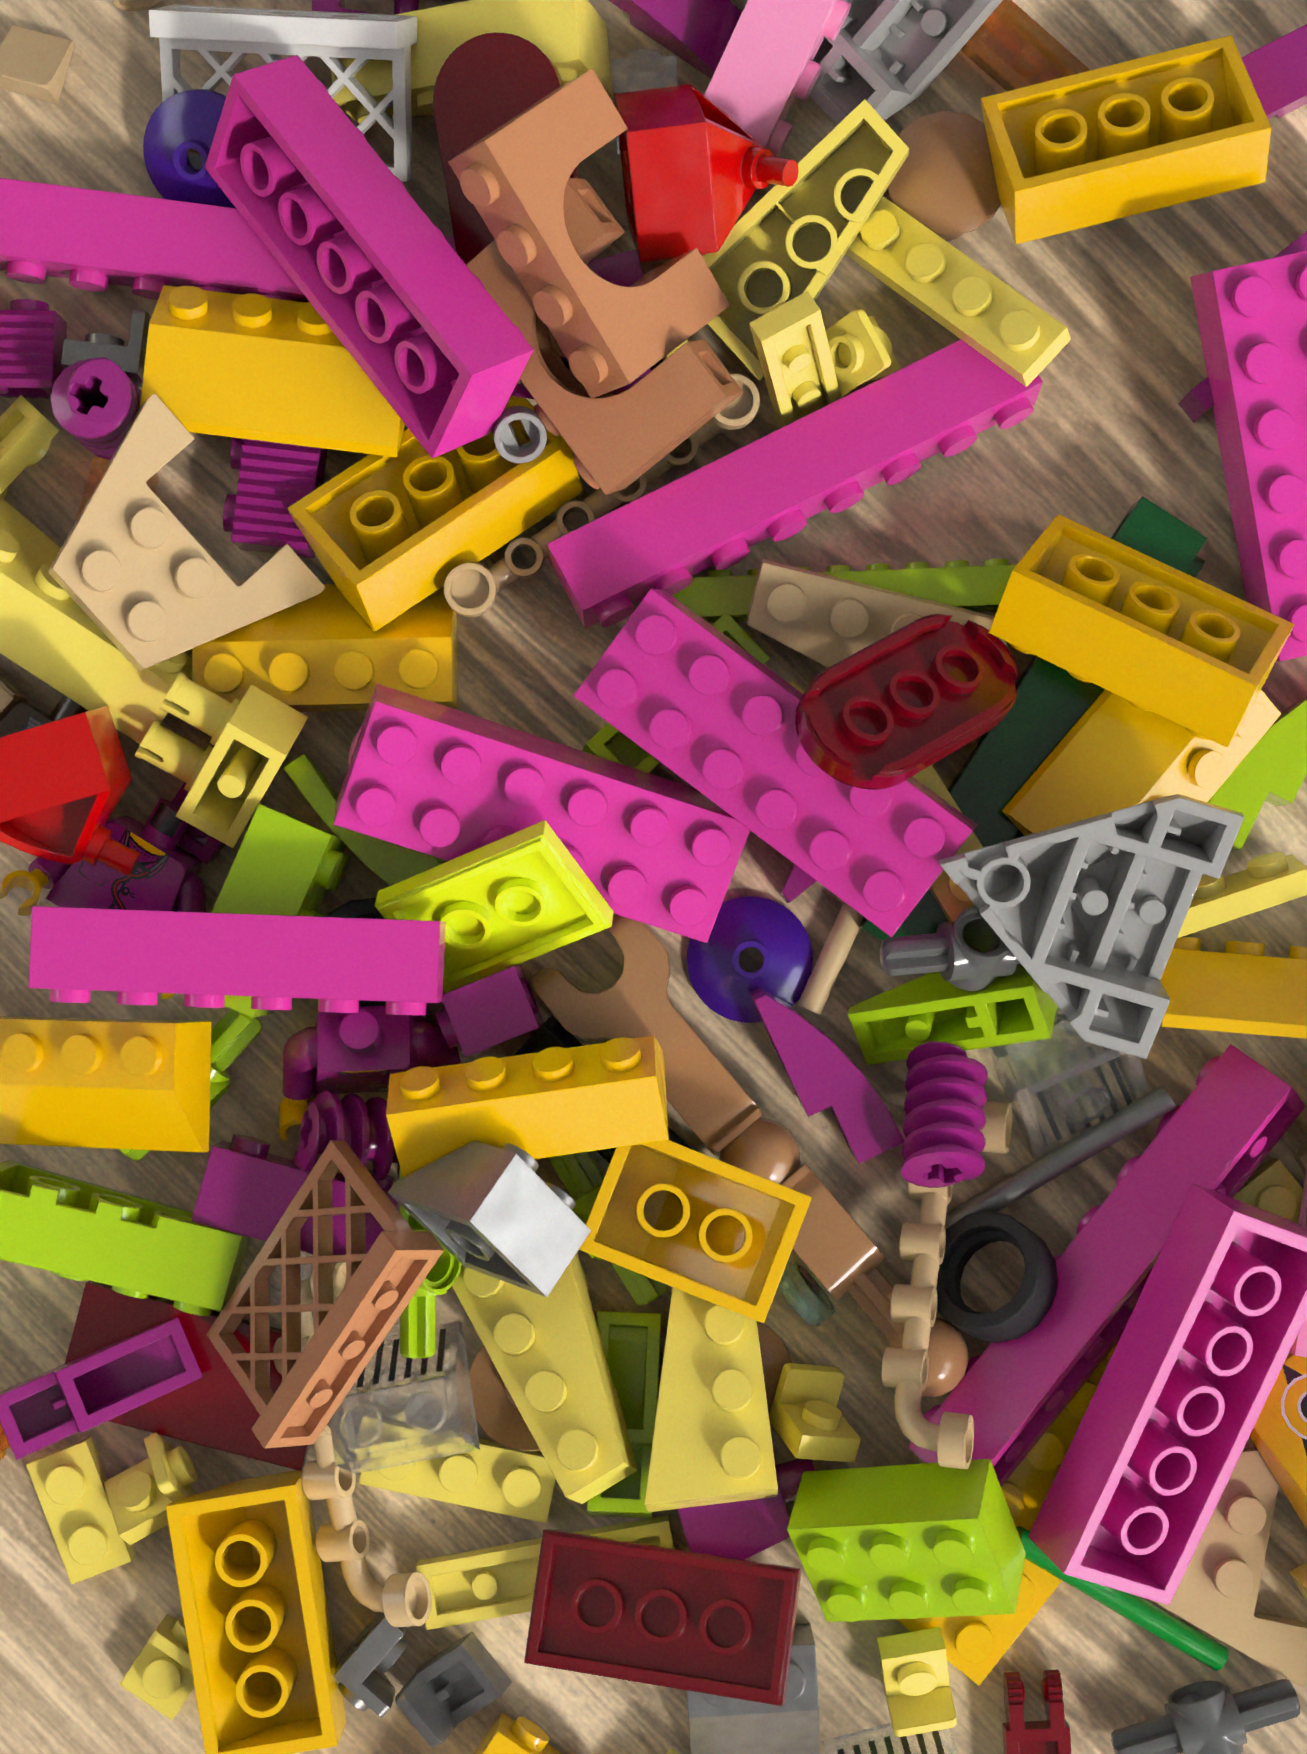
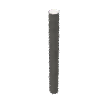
M1163 1085L950 1210L946 1213L945 1222L947 1226H951L966 1215L984 1211L999 1212L1176 1108L1175 1103Z

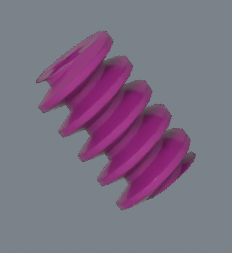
M106 357L81 360L65 368L54 382L50 397L52 412L60 426L86 447L88 451L100 459L111 460L140 409L142 390L133 383L132 379L117 364Z
M934 1041L918 1045L909 1052L906 1060L908 1073L905 1081L907 1095L904 1102L906 1117L903 1124L905 1139L902 1146L904 1162L901 1174L905 1181L928 1188L946 1187L960 1181L974 1179L981 1175L985 1169V1161L979 1153L983 1151L986 1145V1139L980 1130L986 1124V1115L981 1108L984 1107L987 1101V1093L982 1086L988 1078V1072L982 1063L968 1058L966 1052L959 1046L947 1042Z
M325 1090L320 1092L309 1103L301 1121L298 1145L301 1171L309 1172L312 1170L317 1155H322L330 1141L336 1140L346 1141L364 1166H366L367 1160H371L376 1180L387 1178L392 1163H397L398 1179H400V1165L386 1117L387 1101L382 1097H373L365 1103L363 1098L357 1094L345 1095L340 1100L333 1091Z

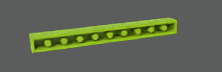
M989 559L984 561L985 566H969V561L954 560L945 562V567L929 568L928 562H911L905 564L906 569H890L889 564L877 563L866 565V570L850 571V566L833 565L826 567L827 572L817 573L975 612L998 610L1011 572L1017 564L1008 565V559ZM797 567L811 571L810 567ZM759 568L750 569L747 571L748 575L732 576V571L730 570L709 571L708 577H692L693 581L688 587L672 596L708 623L716 622L726 612L735 622L746 621Z

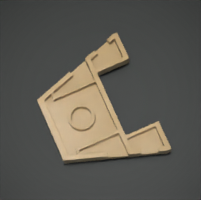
M155 393L141 405L134 422L115 451L102 479L91 498L87 501L48 571L138 671L312 598L326 588L288 544L279 548L237 586L146 484L147 480L195 439Z
M1257 1447L1243 1449L1170 1605L1156 1601L1153 1602L1293 1683L1307 1687V1623L1255 1612L1280 1485Z

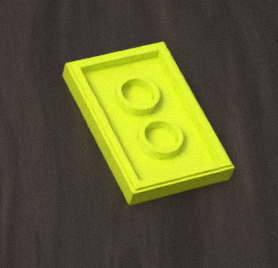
M546 820L379 890L375 902V907L385 919L446 922L443 990L445 993L612 927L614 912Z

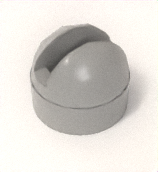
M520 405L507 408L502 412L493 429V438L497 451L510 462H530L537 458L545 448L547 441L545 426L535 411ZM518 419L521 420L531 440L521 446L510 425V422Z

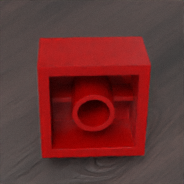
M691 84L614 94L615 107L628 128L618 135L627 222L640 262L675 258L694 248H697L700 254L718 252L756 189H764L769 184L791 187L798 178L799 170L795 160L773 157L770 150L763 148L743 127Z
M108 705L0 737L1 842L46 860L65 864H73L83 860L92 866H95L99 861L126 876L131 874L141 853L112 839L113 831L104 827L132 781Z

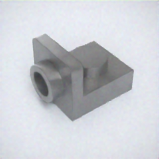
M133 311L128 346H123L124 341L118 337L101 333H88L85 335V341L64 339L61 365L67 368L77 361L106 357L117 364L132 379L133 383L142 388L150 315L145 311Z
M378 1613L341 1655L334 1673V1677L340 1682L338 1689L349 1703L361 1711H367L370 1708L380 1717H383L392 1707L396 1690L374 1669L376 1667L379 1671L385 1673L397 1661L408 1645V1642L403 1638L406 1627L391 1626L384 1613Z

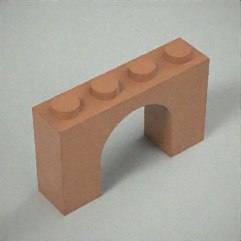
M593 68L557 88L448 161L460 181L464 195L479 212L497 242L501 256L511 265L531 298L536 314L548 326L568 359L573 375L583 384L591 399L633 382L730 306L697 248L657 265L629 287L615 285L602 279L583 262L576 252L567 232L563 210L564 193L569 177L580 162L628 129Z
M569 178L563 202L565 225L576 252L583 262L588 265L624 234L625 231L586 179ZM493 240L466 264L470 271L481 280L486 291L510 321L521 330L526 341L534 349L517 383H523L536 400L537 404L534 406L535 413L541 419L545 428L555 436L559 437L562 435L576 454L573 462L581 477L591 487L595 489L601 488L605 495L627 488L744 393L707 342L702 339L683 344L638 383L623 393H605L591 399L583 384L577 380L562 361L554 336L548 326L536 314L531 298L511 265L501 256L497 242Z

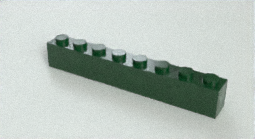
M1143 496L1130 507L1111 539L1195 578L1205 563V560L1197 554L1207 540V537ZM1034 655L1015 684V693L1017 691L1018 693L1014 705L995 728L982 735L977 746H975L947 789L962 814L978 825L973 832L983 848L1025 836L1002 810L1105 690L1104 688L1094 683L1077 680L1067 670ZM930 890L926 892L892 937L936 933L937 927L941 922H949ZM864 918L859 927L861 931L880 943L885 938L890 937L866 918Z

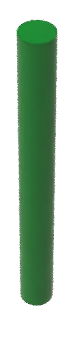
M1022 1526L1016 1527L1026 1553L1025 1559L1214 1671L1222 1669L1226 1664L1229 1651L1225 1646L1140 1596L1063 1574L1028 1537L1030 1531Z

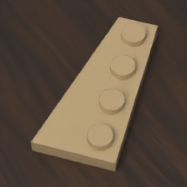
M762 559L746 617V624L829 668L915 620L928 615H952L949 620L951 622H958L965 626L967 621L970 620L989 631L995 616ZM1000 639V640L1003 642V644L1006 646L1007 641H1004V640ZM979 737L970 743L977 746Z

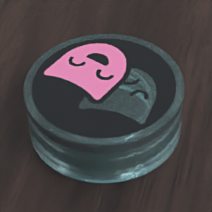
M794 1262L783 1272L778 1287L794 1310L808 1324L819 1327L836 1313L835 1306L829 1296L802 1265Z

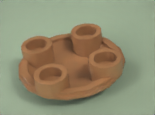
M941 111L921 116L901 130L898 136L909 148V155L886 189L893 204L945 241L955 240L963 233L974 231L994 217L1001 202L998 195L985 124L969 114Z

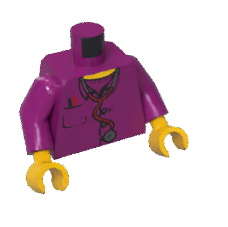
M164 798L159 799L145 825L126 815L111 819L104 826L113 831L112 839L141 853L137 864L129 876L99 861L95 866H92L83 860L73 864H65L37 857L29 865V871L17 870L6 875L2 881L0 899H2L13 888L23 887L29 890L32 896L25 900L18 908V915L20 916L32 914V906H38L42 888L51 889L45 899L58 907L206 913V887L198 876L202 862L194 855L177 846L189 824L176 817L181 806ZM161 993V999L172 998L175 993Z
M386 1006L359 1007V1013L319 1012L317 1010L315 1026L306 1027L288 1038L284 1046L282 1092L285 1098L279 1104L280 1138L283 1141H287V1129L292 1125L301 1124L305 1110L309 1103L314 1100L312 1098L314 1092L316 1095L325 1090L333 1091L336 1094L388 1092L390 1074L406 1072L419 1066L434 1068L461 1064L458 1047L455 1046L450 1049L440 1026L432 1024L423 1015L385 1014Z

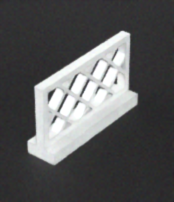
M178 4L149 10L150 37H158L160 44L162 101L182 91L193 89L181 76L179 49L197 50L216 70L214 75L201 88L214 91L223 80L230 86L233 74H236L233 69L247 53H258L267 64L281 60L277 54L298 55L303 62L308 56H317L338 77L327 90L329 95L334 98L346 86L370 113L356 128L364 134L377 121L394 140V165L386 164V166L400 181L407 182L413 179L411 45L418 43L417 16ZM216 51L233 52V54L224 61ZM338 58H355L356 60L346 68ZM370 59L392 60L393 89L379 104L354 77ZM392 104L393 119L386 112ZM188 152L191 165L195 169H202L203 160L200 153Z

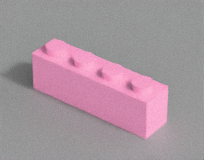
M748 0L704 95L743 127L763 148L770 150L773 157H779L793 129V125L785 121L795 98L805 101L809 96L822 68V65L813 60L824 37L832 41L835 40L846 20L851 4L844 0Z

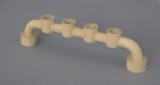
M730 374L744 393L685 440L690 447V453L686 457L675 458L668 453L636 479L639 489L634 494L623 495L616 491L605 495L602 489L599 488L583 501L565 503L559 509L557 519L530 539L518 538L512 541L505 551V557L488 569L475 563H465L455 567L448 574L444 583V595L449 606L456 613L465 617L483 615L493 606L499 591L516 579L528 580L539 574L543 567V560L549 556L547 544L571 532L563 524L564 518L569 513L580 512L585 515L588 523L610 513L619 505H627L643 497L646 486L668 470H682L689 467L695 460L698 449L723 430H737L747 426L754 419L760 404V396L755 384L743 375ZM522 548L532 550L537 557L535 564L525 570L517 568L512 563L514 553Z
M986 1101L984 1107H982L986 1115V1124L980 1130L986 1139V1145L982 1152L1008 1154L1013 1134L1012 1104L1009 1102ZM908 1182L910 1200L922 1201L919 1223L904 1222L901 1229L900 1258L901 1261L913 1262L910 1285L895 1284L893 1288L891 1320L892 1323L905 1325L902 1347H886L884 1351L881 1373L883 1387L896 1388L894 1397L895 1419L902 1433L916 1446L937 1452L938 1464L941 1467L968 1469L971 1463L974 1444L973 1415L944 1412L940 1425H936L925 1419L921 1412L922 1391L926 1388L929 1371L928 1346L930 1331L935 1323L937 1313L936 1287L939 1264H942L945 1253L947 1205L951 1201L954 1184L946 1187L928 1188Z
M333 1263V1303H335L346 1286V1263ZM313 1270L311 1277L301 1281V1304H314ZM311 1311L301 1312L302 1352L314 1335ZM282 1337L277 1339L273 1352H282ZM274 1360L276 1369L282 1375V1360ZM339 1406L313 1444L317 1460L309 1461L302 1473V1486L305 1495L310 1500L326 1499L331 1522L323 1523L318 1529L316 1536L318 1555L324 1562L340 1561L342 1573L349 1591L360 1604L374 1612L384 1613L391 1626H421L429 1617L432 1603L431 1590L426 1577L420 1572L396 1573L390 1575L385 1585L382 1586L372 1578L369 1572L366 1555L369 1551L370 1536L366 1524L362 1520H357L351 1495L356 1484V1474L352 1462L348 1458H343L337 1433L342 1421L341 1407Z

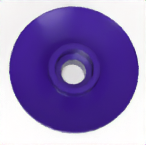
M207 89L182 91L163 101L151 115L144 134V161L153 185L164 199L236 208L205 169L225 103V95ZM189 148L195 149L200 153L203 160L201 170H196L191 165L188 158Z
M738 897L723 902L708 942L705 943L690 938L687 949L688 975L699 998L715 1013L737 1022H762L749 994L750 991L759 987L793 1006L800 999L813 968L812 946L802 923L783 905L761 897ZM747 947L758 949L763 957L761 967L755 972L744 971L738 962L740 952Z

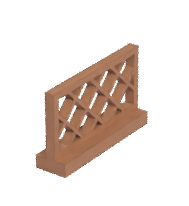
M330 1141L207 1333V1336L260 1414L251 1430L264 1449L313 1445L444 1251L430 1231L412 1230L346 1141ZM340 1170L345 1177L346 1207L332 1208V1180ZM372 1213L384 1231L380 1233L366 1254L365 1214ZM346 1215V1255H333L332 1216ZM313 1217V1256L301 1257L300 1230L306 1220ZM333 1263H346V1286L335 1303H333ZM313 1264L314 1304H301V1265ZM281 1266V1305L269 1306V1278L275 1268ZM314 1311V1335L301 1352V1312ZM282 1312V1352H270V1313ZM246 1314H250V1353L245 1352L233 1334ZM270 1360H282V1383L274 1394L270 1389Z

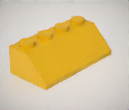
M1232 35L981 98V108L998 195L1015 244L1266 181L1271 125Z
M163 285L149 322L140 407L155 393L188 432L397 457L405 423L310 302L273 299L253 293L240 295L207 291L195 286L174 287Z
M510 396L504 408L506 410L507 408L520 405L534 410V406L526 398ZM520 419L510 422L520 446L531 441ZM408 428L403 432L397 457L369 454L288 507V511L341 594L376 632L444 586L446 577L455 567L465 563L477 564L582 493L583 489L578 471L573 462L572 449L562 435L559 437L555 436L546 428L547 441L544 450L537 458L526 463H513L503 458L496 449L493 432L432 459Z
M1057 514L1012 570L989 633L1007 641L1019 652L1034 654L1067 670L1077 680L1094 683L1125 698L1135 708L1143 711H1152L1185 727L1192 735L1200 739L1212 740L1228 748L1252 708L1295 624Z
M323 584L326 588L312 598L192 648L193 682L230 703L235 698L241 701L250 685H253L299 712L367 711L375 686L380 684L453 709H458L457 613L449 606L445 598L444 586L375 632L341 594L335 584Z
M1105 689L1010 800L1002 812L1027 836L1177 793L1208 802L1281 713L1265 693L1260 690L1246 719L1227 748L1212 740L1200 739L1192 735L1185 727L1152 711H1143L1135 708L1125 698Z
M1180 937L1176 939L1160 979L1170 998L1160 1025L1161 1027L1307 1039V947L1289 946V957L1280 958L1264 956L1265 944L1226 941L1225 953L1200 951L1201 938Z
M0 1016V1144L208 1152L212 1021Z
M655 1036L633 1039L618 1037L599 1044L571 1048L550 1047L537 1053L503 1058L482 1057L468 1063L434 1068L419 1066L406 1072L390 1074L386 1117L402 1176L405 1177L474 1140L502 1149L505 1143H510L524 1150L534 1159L669 1140L663 1050Z
M303 1469L301 1471L294 1470L241 1479L166 1505L205 1754H293L338 1746L347 1723L343 1695L338 1689L340 1682L334 1677L337 1667L336 1651L321 1558L316 1547L317 1533L312 1502L305 1495L302 1486Z

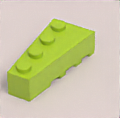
M8 1160L0 1163V1260L48 1270L57 1276L71 1280H90L111 1285V1289L115 1292L130 1297L147 1299L150 1295L171 1299L174 1300L173 1307L199 1316H210L212 1309L222 1311L235 1291L250 1237L193 1222L191 1220L194 1212L15 1161Z

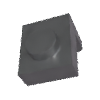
M470 1632L423 1663L396 1695L395 1701L411 1725L418 1730L429 1746L436 1748L446 1741L460 1722L501 1697L512 1681L476 1635Z

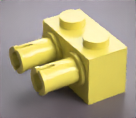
M180 672L159 709L171 713L212 737L210 744L214 745V747L209 745L205 750L162 726L157 720H154L134 756L148 761L187 783L184 790L189 793L176 814L177 818L234 848L308 717L253 685H250L241 701L235 698L230 703L186 678V675Z

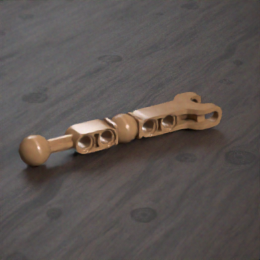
M613 913L612 927L607 929L614 936L624 954L623 973L615 985L600 993L583 992L571 983L562 972L554 968H541L531 977L533 989L570 1034L587 1039L607 1038L610 1040L618 1037L633 1039L655 1036L664 1055L667 1101L713 1155L719 1152L720 1161L812 1197L793 1250L836 1300H839L848 1292L889 1341L888 1347L901 1348L905 1324L892 1323L891 1298L894 1287L877 1268L886 1260V1257L806 1162L803 1161L801 1163L799 1145L791 1131L778 1121L760 1117L763 1115L762 1110L675 1009L668 998L667 991L671 975L669 954L644 923ZM936 1317L935 1323L931 1327L929 1338L928 1379L921 1398L941 1397L955 1389L964 1377L969 1361L967 1344L960 1331L947 1320Z

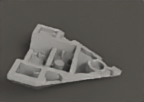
M844 0L851 4V8L835 40L832 41L824 37L813 61L822 65V68L809 96L836 125L864 99L883 120H886L924 93L1003 0Z
M1177 793L938 861L954 883L958 884L974 903L981 916L1044 993L1046 992L1060 1008L1071 1026L1084 1041L1147 1059L1170 1002V998L1160 979L1202 875L1205 874L1220 879L1244 816L1241 812Z

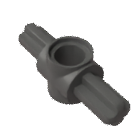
M977 907L964 910L959 914L956 921L941 922L937 927L936 933L888 937L882 940L880 945L881 967L888 975L899 976L940 972L945 981H949L954 986L967 991L982 990L991 985L996 977L1012 975L1016 965L1021 964L981 916ZM970 946L976 947L983 952L976 951L972 949Z
M1280 1679L1234 1694L1231 1693L1227 1685L1224 1686L1223 1683L1218 1681L1197 1682L1181 1687L1169 1695V1703L1165 1704L1166 1715L1114 1730L1111 1733V1742L1115 1754H1241L1243 1752V1744H1247V1732L1296 1718L1300 1714V1702L1295 1688L1288 1679Z

